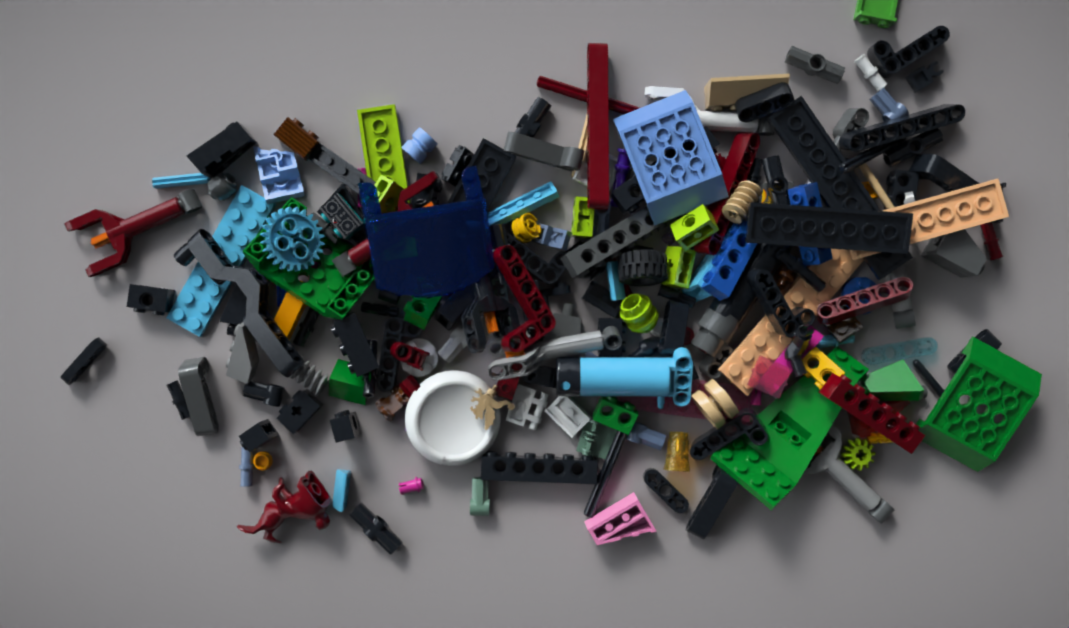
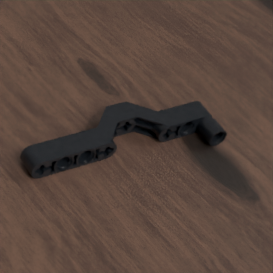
M199 229L188 240V243L182 245L174 253L175 260L182 266H188L196 258L215 283L222 285L225 281L237 283L247 297L246 316L243 318L245 326L279 372L285 377H290L304 365V361L268 313V281L255 268L234 266L211 234L204 229Z

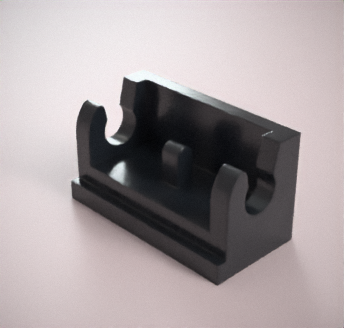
M593 280L581 298L613 318H616L620 311L621 303L624 300L612 301L610 291Z

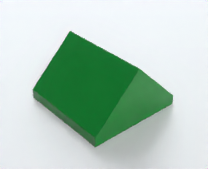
M338 359L329 378L328 396L366 405L368 398L363 396L364 381L362 380V375L357 377L356 373L351 374L347 365L349 361ZM369 372V384L371 382V372Z

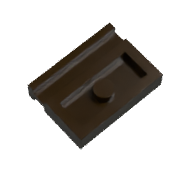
M846 305L840 307L843 310H848ZM828 311L821 313L823 316L831 315ZM856 317L824 325L839 344L863 329L862 324Z

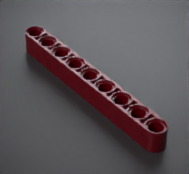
M588 43L587 46L588 209L608 210L607 43Z

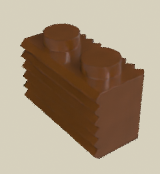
M287 117L273 135L302 159L308 161L319 143L317 141L319 137L311 130L307 133L302 129L304 125L296 118L291 120Z

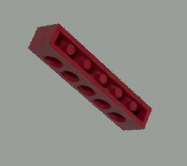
M832 373L819 393L910 454L915 451L926 436L919 431L921 427L912 421L909 423L905 422L907 418L899 412L893 414L892 411L894 409L884 402L880 405L878 403L880 399L871 393L868 396L864 394L866 390L858 384L852 386L850 384L852 380L841 374L839 377Z

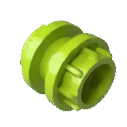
M635 293L627 296L622 301L620 317L626 322L632 332L647 333L656 326L659 313L656 307L652 305L648 296Z

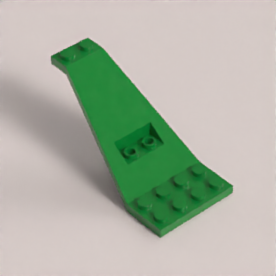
M836 347L827 355L831 361L845 372L846 377L852 380L850 383L852 386H855L869 371L867 367L840 347ZM819 363L815 365L812 369L817 368L819 366ZM825 374L823 380L826 382L831 374ZM805 375L802 376L758 414L768 432V439L765 444H753L746 433L714 452L710 458L771 511L795 488L842 407L819 393L820 389L814 384L816 381L811 376L809 378ZM756 431L753 435L757 438H761L764 436V433L762 431Z

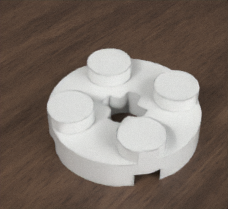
M423 338L413 339L406 343L412 347L429 352L430 355L425 359L422 366L424 368L423 371L400 361L402 368L410 375L412 374L417 377L431 373L439 361V354L435 346L429 340ZM404 347L401 350L400 356L405 352Z

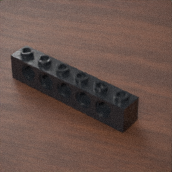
M705 126L704 130L715 155L720 143L708 127ZM690 141L683 144V148L686 151H691L695 147ZM672 149L665 156L673 158L676 152ZM657 160L650 164V166L655 165L657 163ZM633 176L613 190L610 196L624 215L627 212L630 214L635 212L640 207L639 204L645 201L636 176ZM636 190L640 196L632 197L630 191Z
M487 451L486 454L482 455L481 480L597 484L598 461L592 455H582V458H574L572 454H563V457H555V454L545 453L543 456H536V453H524V456H520L516 452H505V455H497L498 452ZM498 461H503L506 464V468L498 470L495 464ZM523 462L526 467L524 470L518 471L515 469V464ZM542 463L545 468L543 471L537 472L534 469V465ZM560 463L564 466V469L561 472H555L553 466ZM574 465H582V471L574 473L572 471Z

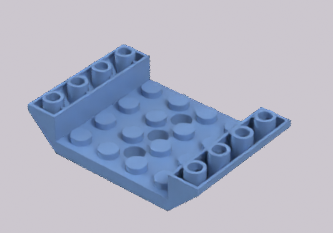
M686 90L613 119L643 193L654 226L687 214L702 204L707 206L729 197L722 172L702 122ZM690 141L695 147L691 151H686L683 148V144ZM667 149H673L676 155L673 158H667L664 152ZM649 156H654L657 159V163L650 166L646 163V159Z

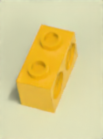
M816 346L802 359L808 372L803 375L807 378L811 376L816 381L814 384L820 390L826 383L823 380L825 374L834 373L839 377L841 374L845 375V372ZM813 360L819 362V366L814 369L808 367L809 362Z

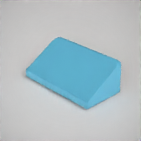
M618 261L607 262L606 271L611 300L625 299L624 284L619 282Z
M336 470L332 507L339 512H343L347 508L350 470Z

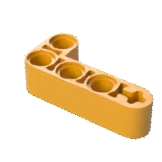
M287 292L274 321L290 341L304 309L308 305Z

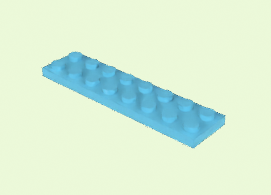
M243 185L240 186L212 236L234 266L243 265L246 259L243 250L263 229L262 225L266 224V219L270 217L277 205L275 203L267 204L264 197ZM197 262L166 318L193 334L202 337L233 281H225L222 285L215 283L201 264Z

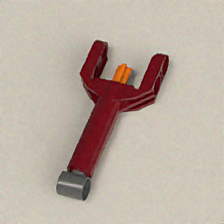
M435 171L428 173L400 192L396 220L349 249L348 253L346 251L332 260L342 277L357 269V266L360 267L406 236L436 242L466 222L464 216L461 215L450 219L428 234V229L423 221L438 212L436 206L431 201L416 211L412 204L408 203L409 199L434 184L435 180L439 178Z
M189 189L178 194V197H174L127 219L117 217L103 210L94 209L67 221L64 225L66 230L71 232L83 230L102 222L106 232L91 238V244L97 249L111 243L114 250H117V253L92 263L85 269L88 277H94L127 263L134 236L182 216L185 212H195L201 209L202 205L195 189Z

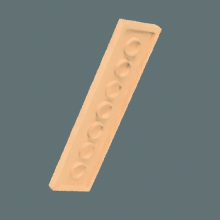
M999 179L883 210L913 213L910 244L1009 217ZM850 250L852 260L881 253Z

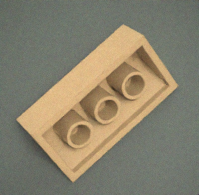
M790 74L710 78L704 87L705 110L721 112L723 109L730 108V111H736L735 103L738 99L781 82L789 85Z

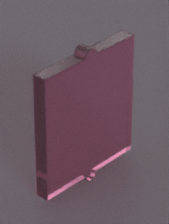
M759 355L755 367L751 369L752 374L747 385L780 399L784 387L788 385L787 380L792 369Z

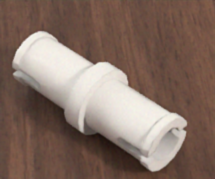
M865 54L854 61L865 74L864 78H868L877 91L888 84L878 73V68L871 64Z

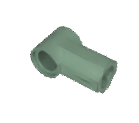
M481 477L472 478L470 516L490 515V499H488L489 480H481Z

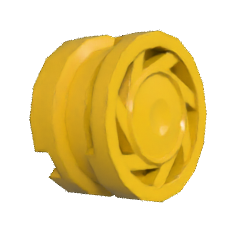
M525 213L512 222V231L521 243H528L541 234V226L537 225V218L533 214Z

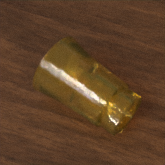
M669 431L670 439H668L666 460L663 470L690 472L688 432Z

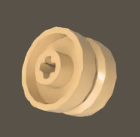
M711 379L704 384V389L708 396L703 391L697 390L691 394V398L707 420L718 430L725 424V418L721 412L726 417L732 419L739 413V410L727 392L714 379Z

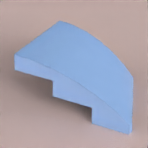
M257 146L253 147L267 204L289 200L291 197L305 196L294 152H281L276 149L268 151L262 150Z

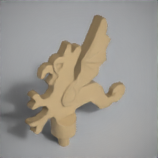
M495 384L484 395L482 390L478 388L479 390L475 392L480 397L475 398L473 396L471 400L472 402L478 401V405H475L476 408L473 409V406L470 408L475 415V419H478V417L483 419V412L486 409L484 413L485 430L489 429L490 425H493V420L496 418L493 408L499 409L504 405H508L509 410L515 408L514 404L508 400L497 402L493 399L497 393L495 390L498 387Z

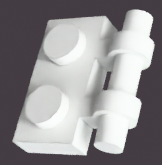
M518 384L511 402L515 408L508 411L505 420L520 426H524L525 421L529 420L531 421L529 428L536 430L538 424H541V415L544 407H547L549 394L541 392L538 399L534 397L535 389ZM532 403L537 405L534 415L528 413Z

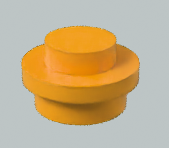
M266 451L258 452L253 458V464L261 471L269 469L273 463L271 454Z

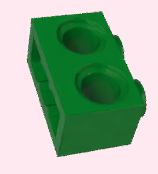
M423 282L420 288H415L412 294L413 300L406 303L403 309L406 312L404 320L425 330L439 306L444 292Z
M601 396L593 412L594 421L629 435L638 417L635 405L629 402L622 403L615 396ZM605 406L612 407V410L609 412H604L602 409ZM624 413L630 415L628 419L620 418V416Z

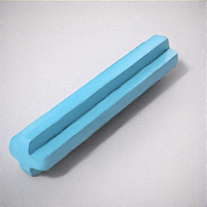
M201 173L157 177L152 179L153 188L158 189L206 184L210 177Z

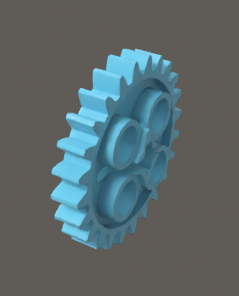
M287 207L285 210L282 208L278 210V213H272V218L266 219L268 224L262 225L266 232L260 233L262 237H265V240L261 241L260 244H266L267 246L263 249V252L269 251L270 253L267 259L274 258L273 265L280 263V269H284L287 266V271H292L294 268L296 272L300 271L301 268L303 270L307 269L308 265H314L313 260L320 259L317 254L323 253L319 246L325 245L324 242L320 241V238L325 237V235L319 234V231L323 228L316 227L318 220L312 221L313 214L306 216V210H302L299 213V207L293 208V210L291 207ZM285 222L289 223L290 230L285 228ZM303 230L306 231L308 235L307 239L303 236ZM278 240L283 242L282 249L278 246ZM296 248L301 251L300 257L296 254Z

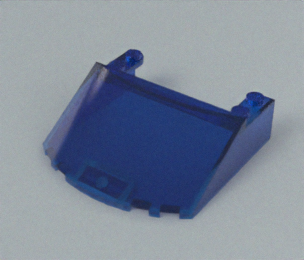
M476 166L467 167L462 172L461 178L466 201L381 214L377 189L372 183H358L360 206L376 288L393 292L399 296L409 295L414 296V298L438 297L461 291L466 286L477 283L483 276L494 269L486 200L483 197Z

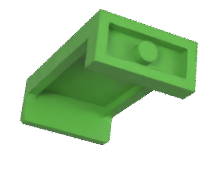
M857 0L853 20L859 21L860 24L864 25L876 24L879 28H889L897 22L895 13L898 0Z

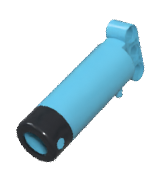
M684 347L676 349L673 353V358L558 357L556 359V395L657 397V407L659 409L664 408L665 397H673L675 405L683 407L688 405L691 400L692 357L690 351ZM682 358H687L685 361H679Z

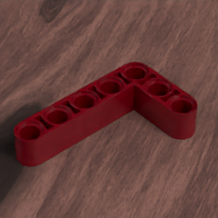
M505 245L494 250L493 258L526 314L528 321L504 336L501 346L506 352H520L553 330L556 320L516 249L511 245ZM503 250L507 252V259H504L502 256ZM513 267L517 270L516 277L512 273ZM523 284L527 288L526 293L522 291ZM533 301L536 303L535 311L532 308ZM543 318H544L545 321H546L545 327L542 326V319H543ZM528 328L531 332L529 338L526 335V331ZM512 339L515 340L514 348L510 345Z

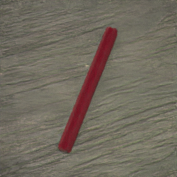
M544 76L538 77L537 87L587 102V90ZM608 97L609 110L627 114L640 108Z

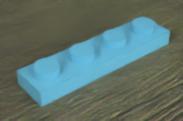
M550 181L487 212L484 218L488 226L506 224L525 213L552 202L560 196Z

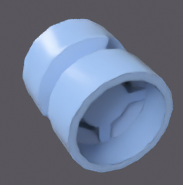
M419 127L412 135L413 139L407 140L401 148L416 162L421 164L427 157L426 153L432 152L438 143Z

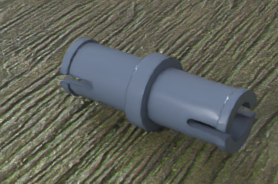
M241 447V465H239V469H241V487L253 486V469H255L253 451L249 452Z

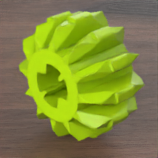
M856 437L854 442L848 440L849 446H842L846 450V452L841 453V456L846 457L843 462L849 464L851 469L856 468L861 471L863 467L869 468L868 462L874 463L871 456L876 455V453L871 451L874 446L868 444V440H860V438ZM858 451H861V455H858V457H856V453H859Z

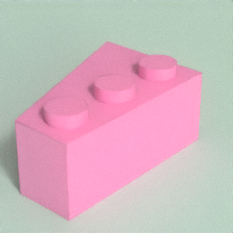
M634 492L584 521L597 545L618 541L624 537L639 536V534L646 532H657Z

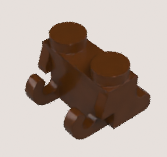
M399 385L390 391L391 395L387 398H380L376 402L378 411L390 422L394 420L393 417L396 412L402 407L407 406L410 399Z

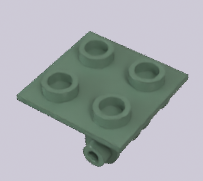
M591 416L592 418L583 426L576 451L586 456L592 455L606 459L617 430L594 421L593 416Z

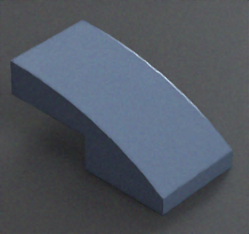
M537 223V225L541 226V234H539V237L532 239L531 242L567 251L572 232Z

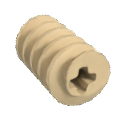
M741 181L722 208L725 218L733 223L741 224L742 219L747 217L749 202H757L759 196L762 195V189L754 182Z

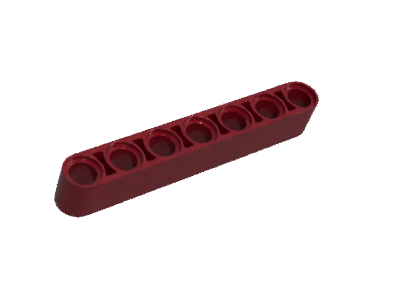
M758 133L736 134L721 171L729 197L707 207L712 213L719 231L694 245L696 253L716 255L730 223L723 215L722 208L727 200L730 199L741 181H745L748 177L760 146V136Z

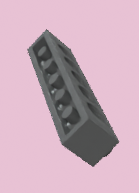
M645 207L568 252L560 259L572 278L577 275L582 278L590 273L589 268L595 266L597 269L606 263L604 259L609 256L611 259L621 254L620 250L624 247L628 250L637 245L636 240L640 238L645 240L653 235L651 231L657 229L659 232L668 225L664 222L654 226L648 208ZM646 218L651 221V225L646 223ZM630 227L636 230V235L631 233ZM614 236L619 237L621 244L616 243ZM599 245L604 247L605 253L599 251ZM583 255H587L589 257V263H586L583 260Z

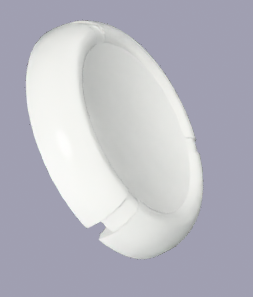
M458 370L440 372L427 378L420 384L421 387L412 393L406 407L405 427L412 445L426 459L440 465H464L480 458L493 445L500 429L501 411L500 408H493L496 418L493 420V425H490L487 430L484 429V413L486 409L483 412V419L479 417L475 419V415L470 409L471 406L474 409L476 408L475 405H478V401H471L473 396L475 398L480 397L475 391H478V388H480L484 395L490 388L478 376Z

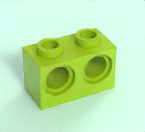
M576 196L573 205L571 237L590 239L593 233L594 209H588V197Z

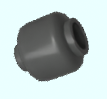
M220 172L208 181V194L213 199L225 201L237 191V181L231 174Z

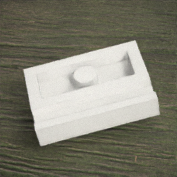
M558 396L545 410L571 438L592 418L570 396Z

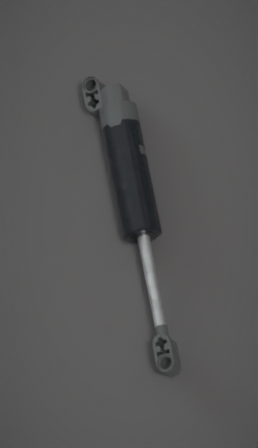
M865 108L847 109L834 127L832 134L833 142L839 151L842 150L839 146V139L842 134L864 128L867 124L869 112ZM757 243L730 296L723 300L714 298L697 325L700 329L691 341L693 346L705 353L699 364V370L702 374L712 379H717L722 375L718 369L733 353V349L728 344L758 300L747 281L748 272L752 269H763L769 271L773 277L782 264V261L776 258V253L783 247L790 252L793 246Z

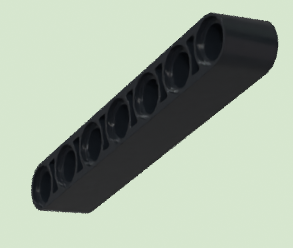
M943 104L842 134L839 139V146L843 150L857 152L957 123L964 118L965 108L960 104Z

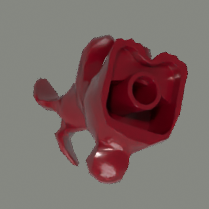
M312 470L300 478L297 483L299 491L294 494L290 493L284 484V478L280 477L279 484L273 488L272 492L275 502L270 501L265 505L258 524L255 526L237 525V528L248 534H256L261 530H265L263 539L279 544L282 542L275 539L272 533L286 518L294 517L314 520L316 522L315 526L319 530L326 529L330 524V518L326 513L330 505V496Z

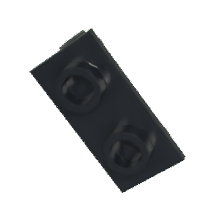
M459 145L458 148L455 147L449 159L455 163L453 165L447 163L441 173V179L456 187L467 165L470 163L473 153L465 146Z

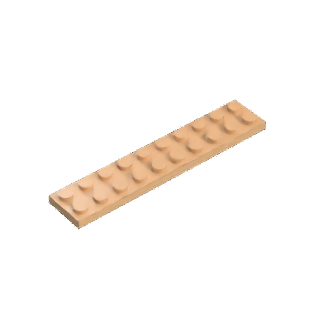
M831 249L833 259L819 265L807 266L826 282V287L821 292H817L798 276L784 295L790 309L792 310L796 307L812 310L816 317L818 306L823 302L829 301L864 259L852 260L850 250ZM779 307L776 310V315L779 314ZM765 314L721 365L718 371L744 395L748 396L757 386L756 382L776 361L794 337L778 334ZM787 324L786 327H785V330H786V331H787L788 328H789V325H788V324Z

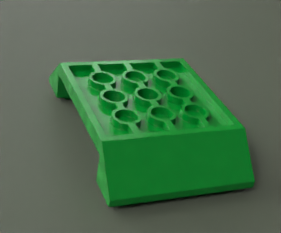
M292 197L282 207L284 210L287 207H291L292 210L299 207V213L302 210H306L307 216V207ZM285 222V228L287 230H290L289 223ZM262 229L243 250L246 258L264 277L324 317L343 320L388 263V261L377 255L360 267L357 266V269L342 277L332 260L346 251L348 253V250L353 246L343 239L340 240L335 235L334 237L339 241L336 245L326 236L320 238V241L324 242L325 245L319 246V248H328L332 253L330 255L317 254L320 259L313 260L320 264V267L317 269L308 265L307 269L303 270L301 268L300 271L295 272L294 268L292 271H287V266L284 269H280V263L273 265L274 258L267 259V256L270 254L269 251L263 252V249L267 247L266 244H260L261 241L265 240V237L260 235V233L266 232L265 229ZM303 230V236L307 239L308 235L306 231ZM278 240V246L282 249L283 242ZM296 248V254L299 257L301 256V251ZM305 275L309 278V281L300 282L298 277Z
M972 336L962 351L966 355L963 363L927 419L924 421L919 418L916 425L921 427L919 431L926 435L922 442L978 472L997 460L1038 398L1042 374ZM962 395H968L969 397L968 402L965 404H960L959 402ZM985 404V411L978 414L976 411L977 407ZM1002 414V421L995 423V415Z

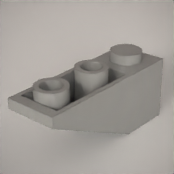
M244 322L236 326L234 331L236 337L230 346L232 353L226 362V368H228L226 376L248 384L256 374L259 356L254 336L245 326Z

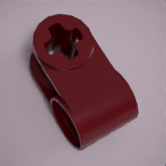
M395 342L390 349L392 357L421 371L424 369L422 366L426 357L430 355L429 352L402 342ZM400 347L405 349L402 356H398L397 353Z

